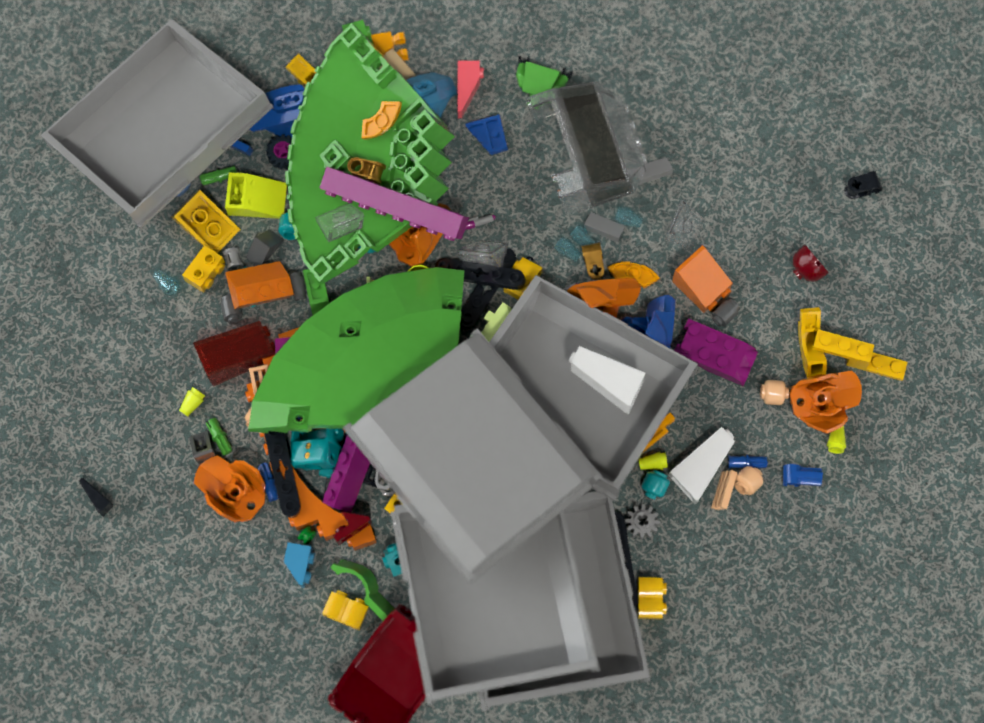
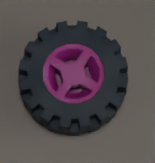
M275 136L276 139L272 138L270 140L271 143L267 144V158L273 167L279 168V170L283 168L288 170L289 160H287L289 145L292 142L291 136Z

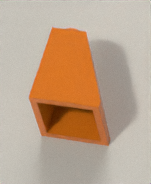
M703 245L675 270L672 280L703 313L707 310L712 311L718 305L717 301L721 297L725 299L731 293L730 289L733 284Z

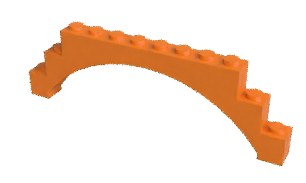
M299 327L278 334L279 338L292 337ZM274 356L262 359L263 364H268L269 366ZM259 380L256 381L257 389H258L259 386H260V381H259ZM252 383L246 385L248 391L245 394L248 402H252L254 392ZM259 433L261 438H265L264 433ZM263 444L266 455H269L267 444ZM279 461L280 470H277V472H280L283 479H285V471L288 468H285L282 461ZM293 468L301 511L298 516L288 518L291 527L295 526L298 531L319 523L320 525L316 526L319 536H324L326 541L333 539V535L336 534L335 531L343 525L348 526L349 524L341 513L322 503L303 483ZM371 525L347 540L348 546H353L354 551L377 543Z

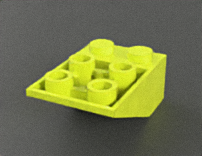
M229 173L225 202L228 216L280 219V216L285 213L287 185L284 182L256 175Z

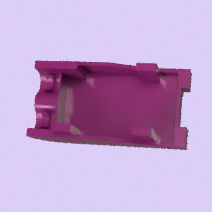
M688 318L684 328L687 330L682 344H677L674 351L697 363L704 370L744 386L758 351L739 339Z

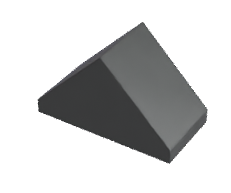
M269 229L254 238L246 258L256 266L263 265L284 240Z
M208 430L189 437L193 457L198 464L216 456Z

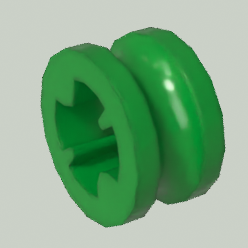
M307 526L298 536V540H303V544L307 545L316 536L317 532L315 530L312 531L311 527Z

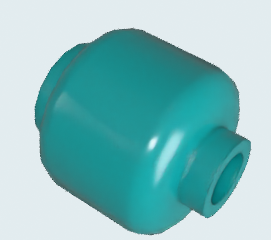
M288 212L280 216L278 232L286 240H295V232L292 224L289 222Z
M655 469L653 472H647L641 484V488L646 491L644 495L654 500L656 497H664L670 485V481L667 479L668 475Z

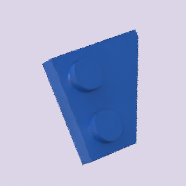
M500 115L466 123L467 129L490 155L508 151Z

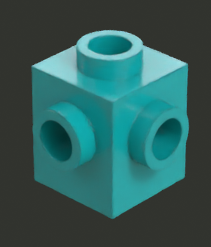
M390 544L386 547V550H383L385 557L382 560L386 569L390 568L393 577L402 574L397 544Z

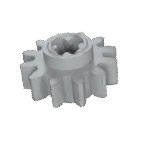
M642 504L641 510L634 506V513L628 511L627 515L631 519H626L625 523L630 524L627 528L628 532L634 531L633 538L639 534L640 540H643L644 535H647L650 539L652 537L651 531L657 533L658 529L654 526L660 525V521L655 520L658 513H651L653 507L645 510V505ZM642 518L646 519V522H645V523H646L647 525H645V524H644L643 526L639 525V522H640V521H639L638 519H640V520H642Z

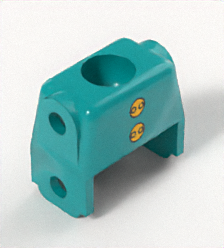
M332 428L315 430L309 433L292 431L290 443L293 467L305 471L334 468L338 462L343 445L344 431Z

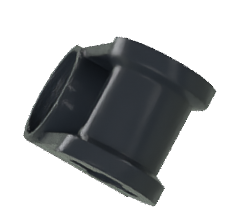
M872 171L850 178L844 189V194L850 199H857L867 195L870 196L874 192L877 194L883 188L877 173Z

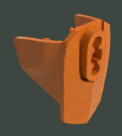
M438 203V205H437V206H440V207H442V208L451 210V209H450L447 205H445V204H440V203ZM412 226L389 245L396 252L400 262L408 264L410 267L422 265L432 253L443 234L438 232L435 235L427 232L426 227L421 226L419 229Z
M634 278L605 279L573 285L567 292L586 302L590 308L595 307L617 318L620 306L633 305L636 302L641 286Z
M851 370L816 375L800 380L797 384L793 385L789 393L793 414L807 426L824 433H830L843 427L848 420L845 410L858 406L861 400L862 386L858 376ZM799 398L803 399V401L797 404V400Z
M217 455L204 461L196 471L194 484L205 494L204 497L207 504L218 514L230 521H250L265 504L266 495L263 478L259 470L245 461L235 460L229 463ZM235 492H239L237 496H233ZM248 503L255 504V508L253 510H249Z

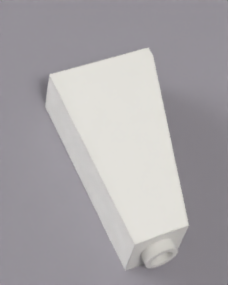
M579 346L577 352L573 351L569 359L571 372L623 412L629 414L643 385L646 373Z
M721 427L670 471L669 477L694 504L699 501L735 442L733 434Z

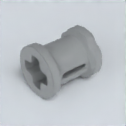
M237 247L228 248L223 251V256L227 260L228 271L238 270L244 266L243 262L240 261L238 254L240 251Z

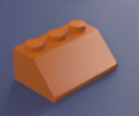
M280 261L225 272L234 309L282 300L294 295L290 276Z

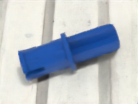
M748 454L746 456H728V468H744L746 466L767 468V457H752Z
M262 463L258 466V470L265 483L268 501L272 502L278 499L275 481L269 464Z

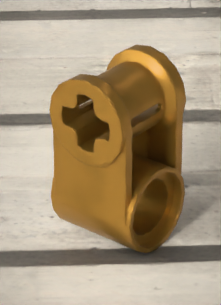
M359 157L350 159L347 165L352 175L379 185L382 182L380 179L383 170L386 169V165L383 163ZM358 165H362L359 171H355Z
M600 242L581 246L589 277L594 280L602 278L604 275V265ZM594 266L601 269L598 276L590 272Z

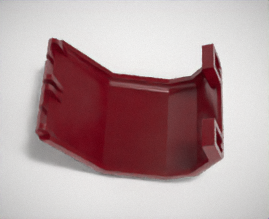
M402 604L396 606L356 655L328 696V704L339 713L343 712V716L352 723H409L425 700L426 695L414 638L417 627L415 616H413L410 609Z

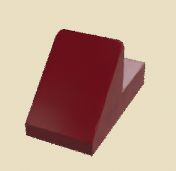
M341 512L349 525L339 527L333 537L337 544L341 545L371 525V519L368 516Z

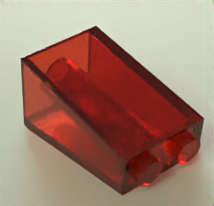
M260 321L193 343L213 387L248 372L249 368L264 365L262 359L275 355L274 342L270 343L267 338L271 336L266 325L262 327Z

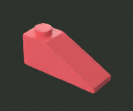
M458 61V118L463 117L480 85V79L484 78V67H480V61Z

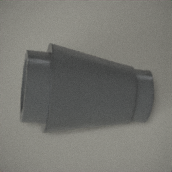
M302 272L289 274L295 301L306 299L305 279L302 276Z

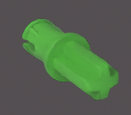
M235 165L200 175V180L204 186L219 181L222 183L223 180L228 179L229 173H237Z
M217 418L208 420L206 426L212 435L213 442L217 443L222 455L231 453L232 448L226 438L227 434L221 429Z

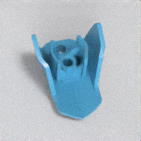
M432 72L407 79V82L439 117H441L450 98L457 95V89L451 77Z

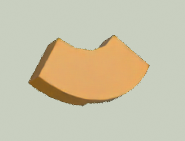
M382 101L376 115L363 120L362 139H373L387 132L396 122L402 103Z
M619 262L607 268L614 279L634 278L643 289L660 280L659 276L652 269L643 264Z

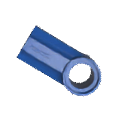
M797 464L783 465V486H787V484L794 485V487L800 485H822V468H807Z

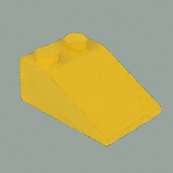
M197 190L171 216L202 246L205 245L216 253L241 230L201 190Z

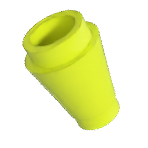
M192 387L191 390L187 391L179 411L189 416L204 401L205 395Z
M844 426L830 433L827 442L829 452L834 454L844 452L846 448Z
M659 451L639 458L640 470H664L663 468H668L666 452L661 453Z

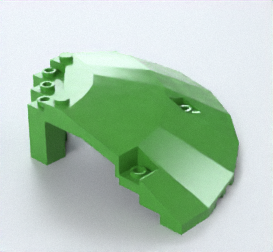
M352 23L330 44L324 54V61L320 67H316V74L311 82H307L303 92L305 97L302 106L299 105L298 107L300 111L297 120H294L291 128V134L293 135L287 156L289 166L288 171H285V180L289 193L287 199L290 209H288V219L293 226L295 239L298 240L303 262L318 282L322 284L359 263L358 260L370 249L379 252L412 227L409 225L410 221H396L392 219L393 215L387 213L386 216L375 213L376 209L372 207L367 210L359 207L358 202L353 201L351 204L342 201V196L336 195V197L326 195L325 190L320 189L326 167L352 174L348 170L347 165L349 160L354 157L383 163L386 165V169L383 170L380 185L438 205L437 200L449 189L439 175L452 163L442 149L455 137L427 102ZM382 101L402 103L396 122L387 132L373 139H362L363 120L376 115ZM358 165L355 171H359L362 165Z
M434 267L389 274L342 294L307 319L273 357L252 401L249 432L269 434V431L283 433L298 431L308 433V431H312V428L343 429L348 423L354 425L366 413L458 346L464 270ZM449 305H454L455 308H454V309H450L448 306H449ZM351 329L354 333L348 334L347 330ZM297 417L303 418L301 422H297L295 419Z

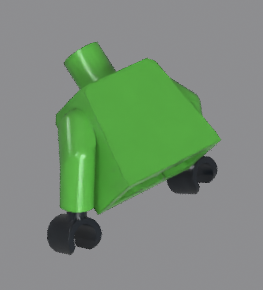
M519 56L516 77L522 91L530 94L527 105L537 108L540 97L545 99L554 97L564 88L567 81L572 78L573 71L570 74H566V68H563L561 74L560 71L530 63L529 57H527L526 61H522V56Z

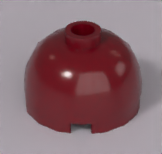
M803 245L793 257L795 270L793 272L799 280L804 278L808 282H815L829 273L806 245Z

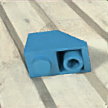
M288 542L284 563L300 587L305 588V583L309 584L311 579V572L306 570L309 569L310 564L314 563L315 553L311 546Z

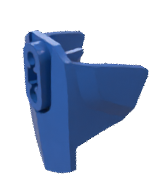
M303 84L291 85L265 93L273 108L254 124L250 130L252 132L267 130L280 137L281 135H285V137L289 135L292 139L291 128L294 120H297L300 111L298 107L299 105L302 106L305 97L303 96L305 86Z
M670 295L660 296L648 303L646 317H623L621 321L670 348L674 328L675 298Z

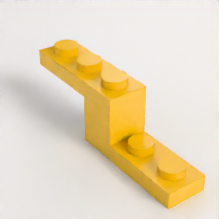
M817 330L813 350L846 358V366L903 381L907 366L906 361L874 353V344Z

